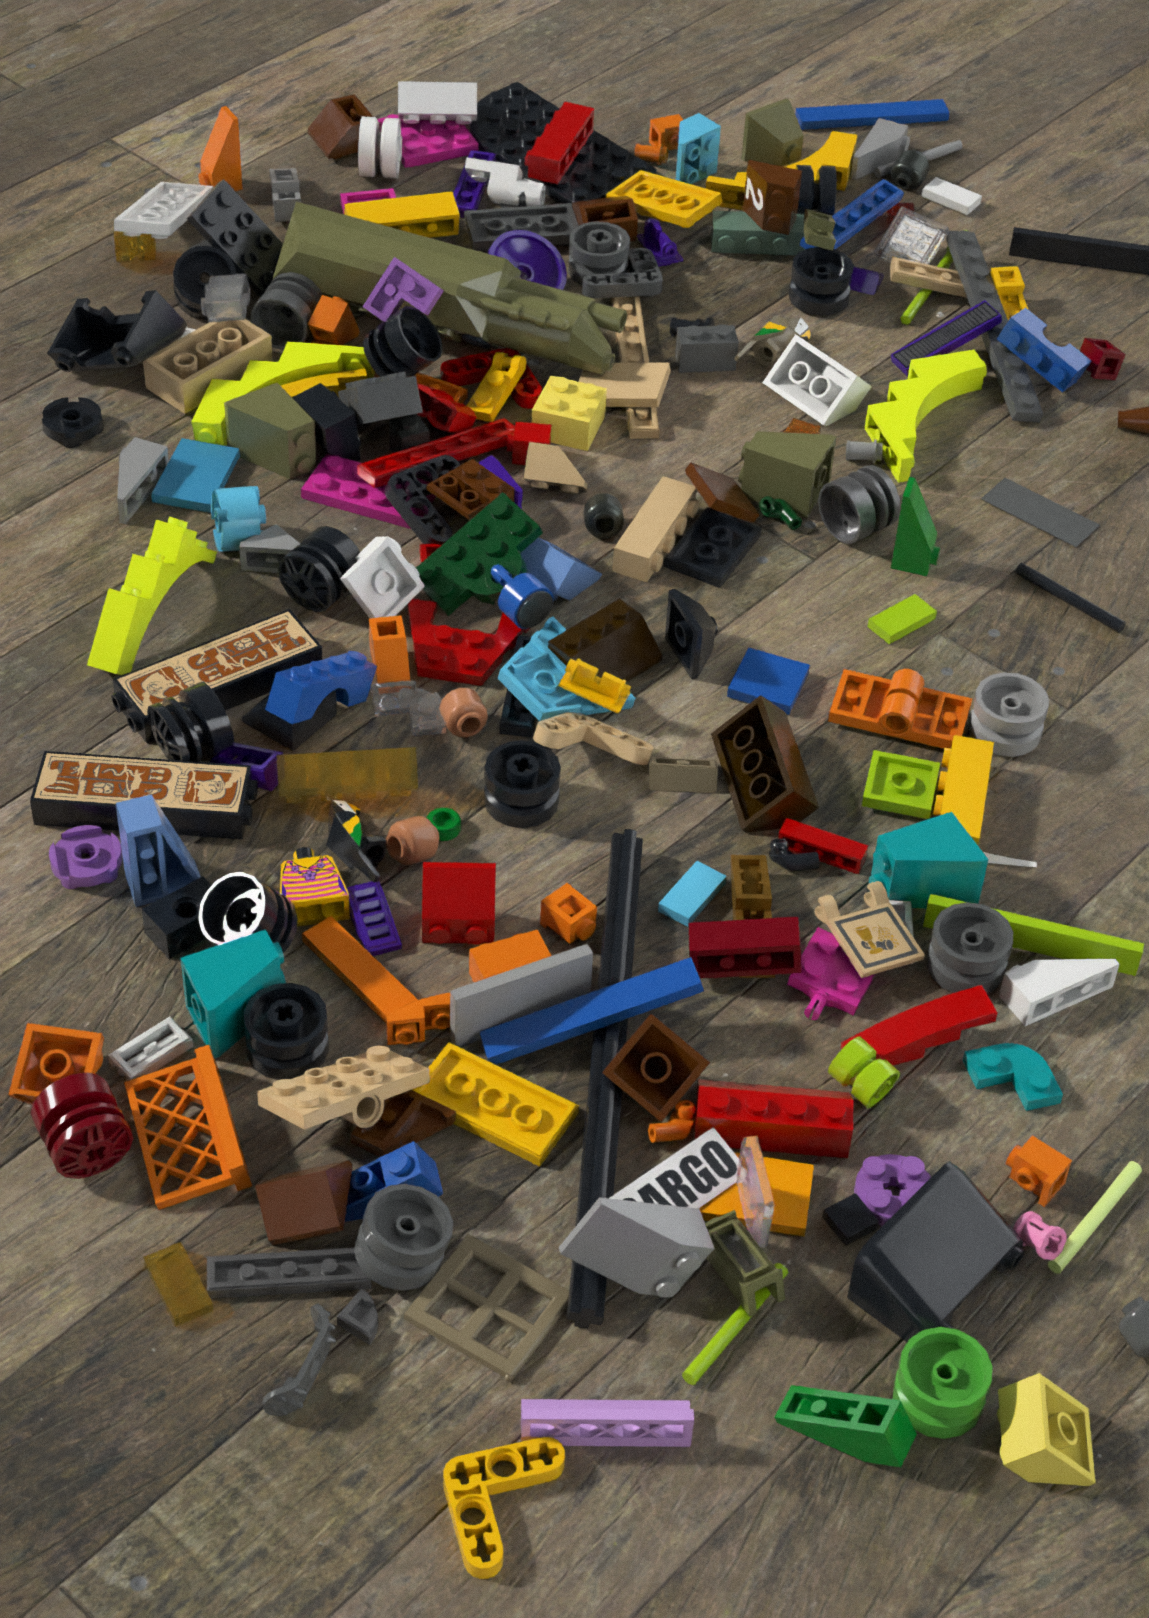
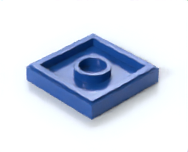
M748 647L728 687L727 697L751 703L762 695L785 711L786 714L790 715L807 679L810 665Z

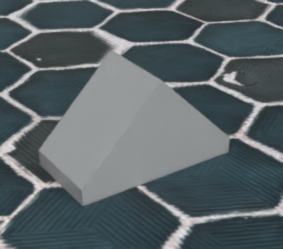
M275 524L261 531L260 535H254L240 542L241 571L278 573L279 562L300 543Z

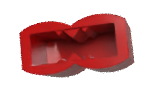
M417 384L423 412L417 413L418 416L428 418L429 422L437 429L455 434L472 428L477 416L470 407L455 402L452 396L445 391Z

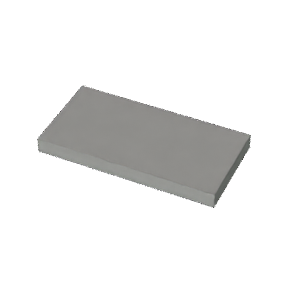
M588 944L451 990L450 1040L452 1043L461 1047L481 1039L480 1031L590 993L593 952Z

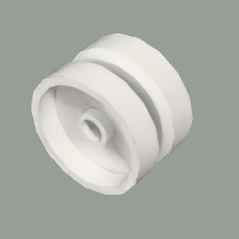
M362 116L358 145L360 177H374L380 161L383 177L398 179L402 158L400 119L386 118L383 121L380 135L379 122L376 117Z

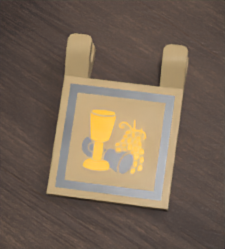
M880 881L867 885L870 892L864 894V901L871 908L840 916L836 901L832 895L818 898L821 906L815 908L816 917L827 924L861 978L924 960L925 954L889 902L886 889Z

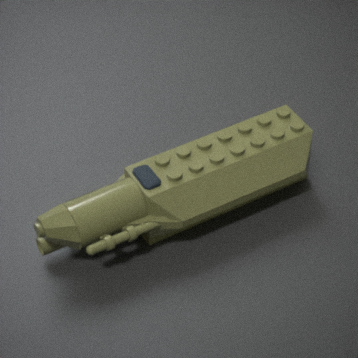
M295 203L273 279L281 273L293 272L302 274L312 280L324 296L331 298L337 296L344 299L349 304L352 313L358 314V311L366 313L372 319L382 321L363 308V305L395 257L444 290L429 315L426 316L432 321L438 333L445 336V339L456 343H461L462 339L474 346L485 349L490 347L498 349V346L600 375H603L607 370H612L615 354L612 353L611 346L598 327L621 333L627 320L626 310L597 303L594 298L521 279V271L502 257L304 203ZM404 301L399 310L405 306H414L408 303L407 301Z

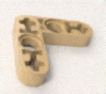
M566 712L539 721L533 736V740L536 743L552 749H561L584 741L639 765L649 764L654 749L650 743L587 715L574 712Z

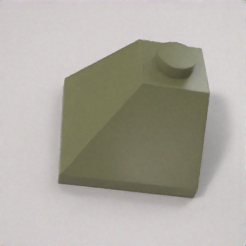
M786 98L746 113L741 156L744 162L753 160L782 166L801 159L804 135L790 100Z

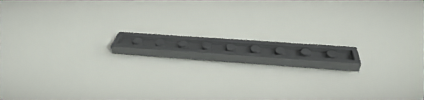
M949 230L946 241L970 307L972 308L985 300L1002 315V323L981 334L1012 421L1040 422L1043 411L1024 361L997 340L1008 319L976 235L965 230Z

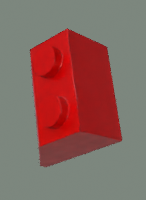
M423 862L422 943L485 944L494 942L496 863Z

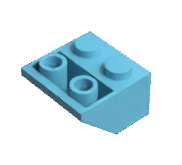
M700 113L680 121L676 180L688 184L696 183L717 172L721 126Z

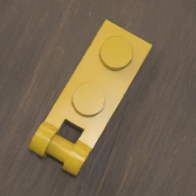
M496 352L491 368L467 404L476 414V419L488 422L495 420L526 369L527 361L524 356L515 355L514 357H508L506 353Z

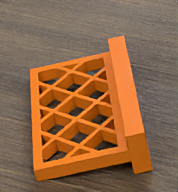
M210 1045L194 1049L196 1058L124 1082L158 1210L235 1184L237 1191L253 1186L219 1068ZM194 1072L195 1079L187 1090L174 1086L179 1077ZM149 1087L159 1089L150 1103L137 1098V1091ZM168 1093L181 1098L173 1111L159 1107ZM190 1102L204 1107L196 1120L182 1116ZM153 1114L167 1119L158 1133L145 1128ZM176 1123L190 1128L181 1142L167 1137ZM199 1131L212 1136L204 1151L190 1146ZM162 1144L175 1149L166 1164L153 1159V1156ZM184 1153L198 1158L189 1173L175 1168ZM207 1162L221 1167V1175L207 1180L198 1177ZM169 1175L184 1180L178 1190L162 1194L161 1187Z

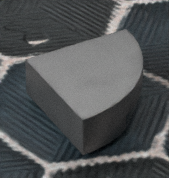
M361 1288L338 1314L337 1325L370 1345L377 1333L378 1314L372 1297Z

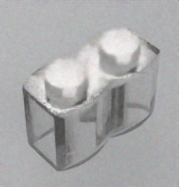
M247 273L210 277L209 284H205V298H201L202 314L204 316L207 315L209 323L244 320L246 318L247 306L250 302Z

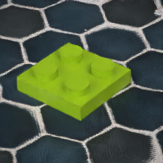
M873 750L862 806L929 819L940 763Z

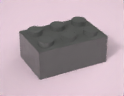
M406 372L346 383V390L338 391L339 399L347 407H352L358 417L357 425L423 412L416 376L406 377Z

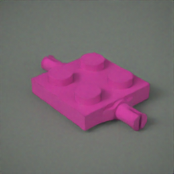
M817 927L801 955L802 973L790 974L787 985L804 992L811 999L809 1005L804 1010L807 1018L813 1012L811 1020L819 1018L824 1006L838 1008L854 1016L876 974L861 978L834 935Z

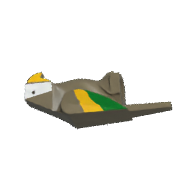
M775 315L754 335L736 355L734 360L738 361L748 351H753L755 354L753 357L764 367L771 365L773 362L778 361L781 353L787 348L795 334L805 341H809L811 338L809 326L802 318L784 319L781 316Z

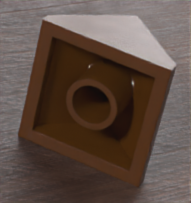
M650 1014L602 1073L662 1122L710 1062L659 1019Z
M350 1160L279 1175L255 1186L268 1241L272 1246L343 1231L353 1167Z

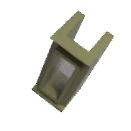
M735 1210L705 1223L715 1248L708 1255L707 1260L749 1316L757 1313L755 1291L765 1286L778 1303L785 1300L782 1269H777L737 1218Z

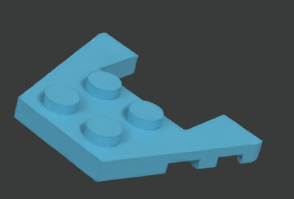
M553 616L545 622L544 627L540 631L537 630L532 635L530 642L524 648L521 647L500 669L497 679L539 721L566 712L584 715L611 712L609 709L558 686L566 673V665L548 648V641L563 633L566 629ZM631 693L621 710L633 707L636 698Z

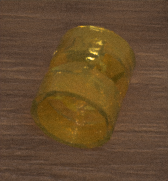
M114 231L117 262L132 261L134 256H137L140 261H156V239L152 238L151 234L141 233L140 236H125L124 232Z

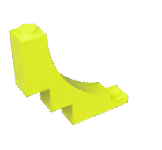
M287 342L279 362L250 360L241 381L211 380L191 422L195 441L227 445L224 402L275 383L284 385L304 378L357 369H366L367 378H373L375 371L367 360L364 347Z
M974 349L911 360L908 379L889 383L887 402L868 405L865 430L872 442H874V439H877V443H883L882 458L898 483L908 481L911 468L914 467L915 460L913 454L916 442V429L923 418L935 407L949 399L968 392L982 390L987 367L984 360H981Z

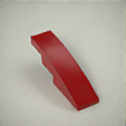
M979 985L942 996L881 1021L841 1042L840 1048L842 1050L851 1040L860 1036L876 1050V1060L880 1058L882 1060L885 1059L894 1066L923 1058L926 1048L959 1040L962 1030L995 1022L998 1012L983 986Z

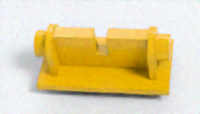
M579 658L577 661L570 659L565 669L566 673L558 686L619 714L631 693V686L626 684L627 681L607 672H604L602 678L596 676L598 668L581 661Z

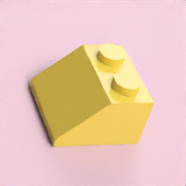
M1040 1373L998 1389L999 1408L997 1416L1001 1428L1002 1443L1000 1456L1005 1467L1027 1482L1078 1486L1096 1484L1089 1409Z

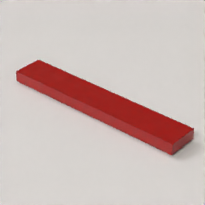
M505 418L361 463L357 465V475L373 488L387 485L390 477L394 474L441 455H448L457 461H461L507 446L508 434H514L515 426Z

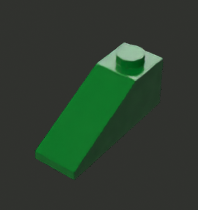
M909 477L902 498L891 569L928 576L930 566L937 565L941 547L935 546L938 533L916 478Z
M791 1385L774 1417L777 1423L863 1462L894 1467L902 1466L917 1435L901 1400Z

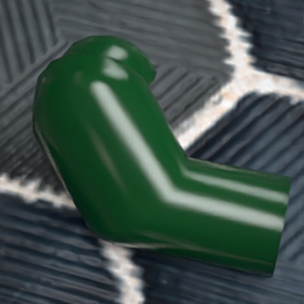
M765 496L760 500L759 507L761 513L767 518L783 520L791 530H796L801 526L802 519L787 501L774 499L771 496Z

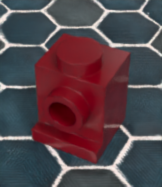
M1084 338L1080 348V352L1091 360L1086 370L1091 373L1090 376L1093 379L1116 380L1126 356L1125 353L1109 341L1103 339Z

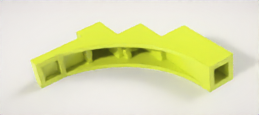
M169 517L168 523L156 520L145 556L132 554L121 591L108 588L89 655L88 666L118 675L131 672L148 624L173 583L195 563L206 561L214 564L217 552L207 549L208 542L196 539L197 532L187 529L188 522Z

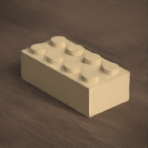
M231 310L143 361L146 389L186 414L200 405L212 379L241 381L250 360L273 362L271 335Z

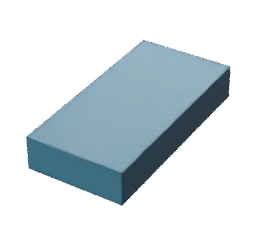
M696 861L659 902L658 912L688 927L689 923L696 919L725 886L727 876Z

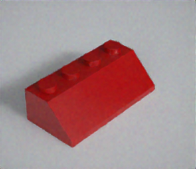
M698 1079L694 1140L714 1127L730 1148L756 1150L759 1140L761 1151L848 1158L853 1135L854 1099L849 1092Z

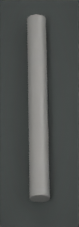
M956 140L923 151L922 153L930 161L962 150L963 145L960 140ZM895 161L874 168L875 176L879 178L891 174Z

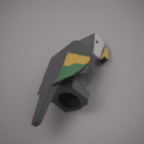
M332 800L328 813V839L326 846L351 870L355 866L370 880L378 882L380 875L374 867H378L386 854V839L383 836H373L368 827L359 819L361 810L357 806L346 801Z

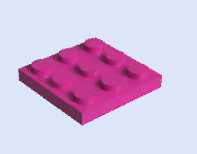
M391 114L387 117L377 119L379 122L380 133L382 130L383 121L386 118H398V115ZM400 120L402 136L401 163L405 168L468 156L470 150L478 151L479 144L466 126L464 124H457L456 120H445L444 124H432L430 120H419V123L408 124L404 123V120Z

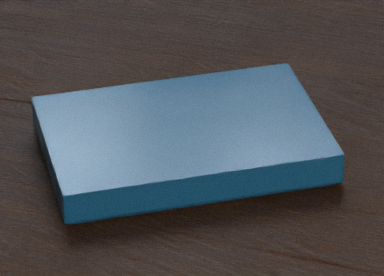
M181 438L151 493L152 502L211 513L212 491L225 487L240 458L239 448Z

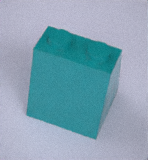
M949 812L879 835L876 849L873 853V866L869 883L880 881L886 889L889 900L911 901V908L927 909L930 894L979 904L989 859L956 816Z
M266 929L180 958L186 1008L205 1046L210 1045L214 1058L220 1057L245 1036L244 1010L248 1001L261 989L274 984L286 983L283 971L280 968V964L285 962L282 948L278 942L273 943Z

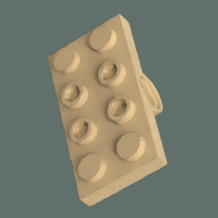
M373 1046L368 1048L367 1052L357 1056L339 1058L336 1060V1063L329 1066L308 1069L304 1075L293 1079L275 1081L273 1086L257 1091L258 1105L304 1130L337 1117H341L358 1127L368 1128L380 1119L385 1099L430 1083L429 1068L414 1062L409 1057H403L391 1051L386 1046Z

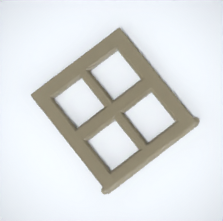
M467 1234L404 1313V1320L505 1377L506 1381H513L567 1309L569 1290ZM472 1257L504 1274L487 1297L455 1280ZM519 1283L552 1300L534 1324L502 1307ZM447 1289L478 1306V1309L461 1330L428 1313ZM493 1316L526 1333L509 1358L476 1340Z

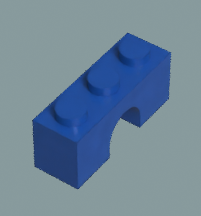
M1024 308L1009 319L997 340L1063 393L1079 380L1091 363V360L1070 343L1062 347L1047 340L1043 331L1048 325L1027 308Z

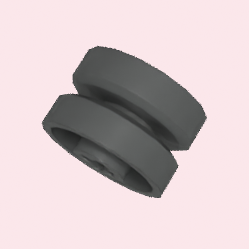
M589 222L576 227L570 233L568 274L571 279L582 286L583 278L587 275L628 273L630 236L626 230L608 222Z
M969 902L954 904L941 911L934 921L932 939L927 954V968L932 979L942 988L953 993L982 985L986 993H989L999 987L1006 973L1008 958L1013 945V930L1008 920L997 910L983 904Z
M400 1184L391 1185L376 1192L367 1204L363 1223L359 1228L355 1241L354 1254L358 1266L369 1279L386 1288L404 1291L424 1286L439 1271L444 1258V1252L452 1237L453 1219L450 1211L437 1195L422 1187Z

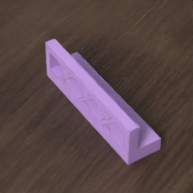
M521 1399V1442L539 1437H551L558 1440L562 1446H691L694 1409H690V1401Z

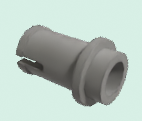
M874 439V442L847 440L846 460H873L872 463L882 461L883 443H877V439Z

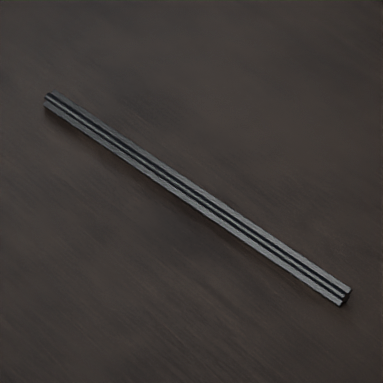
M625 829L623 834L614 833L611 839L597 990L632 978L643 839L636 837L637 831L633 829ZM628 1018L593 1031L575 1227L599 1197L610 1198L614 1195L622 1089L602 1072L627 1041ZM572 1260L567 1319L575 1320L574 1326L588 1329L590 1323L601 1325L604 1321L607 1277Z

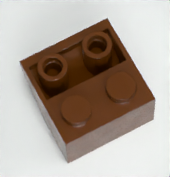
M355 94L332 99L308 127V134L328 159H338L345 155L358 153L362 116L373 117V115Z
M624 195L572 203L578 226L589 222H608L626 230L630 236V242L637 240L638 217L632 198Z
M473 459L427 484L428 491L469 520L475 517L502 492L514 502V488Z

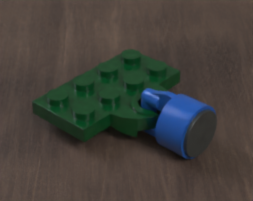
M502 492L416 567L419 572V578L425 585L422 591L433 602H437V606L447 616L452 614L471 596H474L482 603L494 605L495 601L498 600L499 609L517 627L522 629L534 627L548 616L552 609L554 597L553 593L537 577L528 573L526 562L520 553L544 532L531 517Z

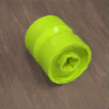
M859 1036L844 1046L831 1062L827 1072L843 1087L852 1085L851 1094L868 1109L876 1105L897 1082L900 1072L887 1060H882L881 1058L876 1060V1050Z

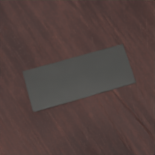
M1007 478L1001 480L981 498V500L1074 547L1080 545L1100 526Z

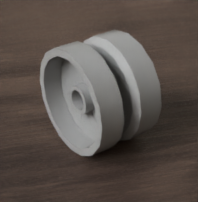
M1003 672L990 675L982 680L976 689L974 708L969 721L970 735L974 739L994 742L993 754L999 756L1015 757L1031 752L1037 747L1042 737L1044 721L1049 708L1048 694L1043 686L1035 680L1018 673Z

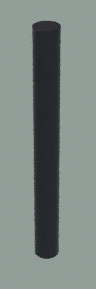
M1021 562L1017 566L1015 573L1116 632L1120 633L1124 629L1126 622L1026 564Z

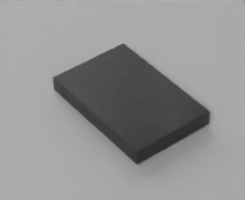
M706 507L666 556L664 567L721 588L760 538L762 527Z

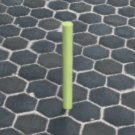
M1130 1161L1071 1233L1060 1255L1048 1262V1267L1051 1271L1059 1274L1064 1270L1141 1174L1142 1168L1138 1163Z

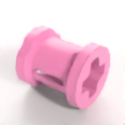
M1033 1211L1022 1214L1013 1227L1014 1231L1023 1240L1022 1246L1032 1247L1036 1250L1038 1256L1044 1260H1053L1058 1257L1063 1251L1067 1240L1064 1229L1058 1226L1047 1225L1042 1222L1041 1216Z

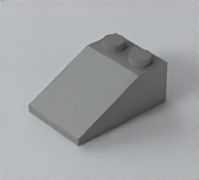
M600 1197L559 1246L561 1255L639 1294L656 1295L659 1297H673L715 1249L698 1208Z

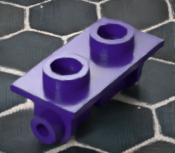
M652 218L645 221L644 233L638 234L637 239L645 249L652 251L658 267L683 262L682 256L677 251V245L662 231L659 221Z

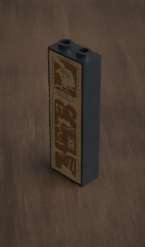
M287 609L114 678V693L111 694L112 703L118 713L123 712L127 717L131 730L134 733L138 732L144 741L148 743L155 740L148 720V706L159 702L162 704L163 699L167 697H173L180 704L179 693L181 690L198 682H205L217 695L225 711L270 693L276 672L291 669L294 666L309 664L312 661L323 660L322 646L294 613Z
M44 751L30 804L34 825L59 827L94 825L101 827L102 830L119 831L116 803L152 795L178 835L243 840L245 826H251L253 806L250 805V801H256L258 781L252 780L251 765Z

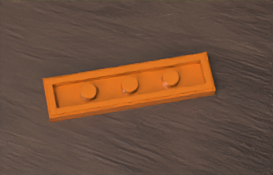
M332 916L302 933V941L386 1024L387 1015L418 1000Z

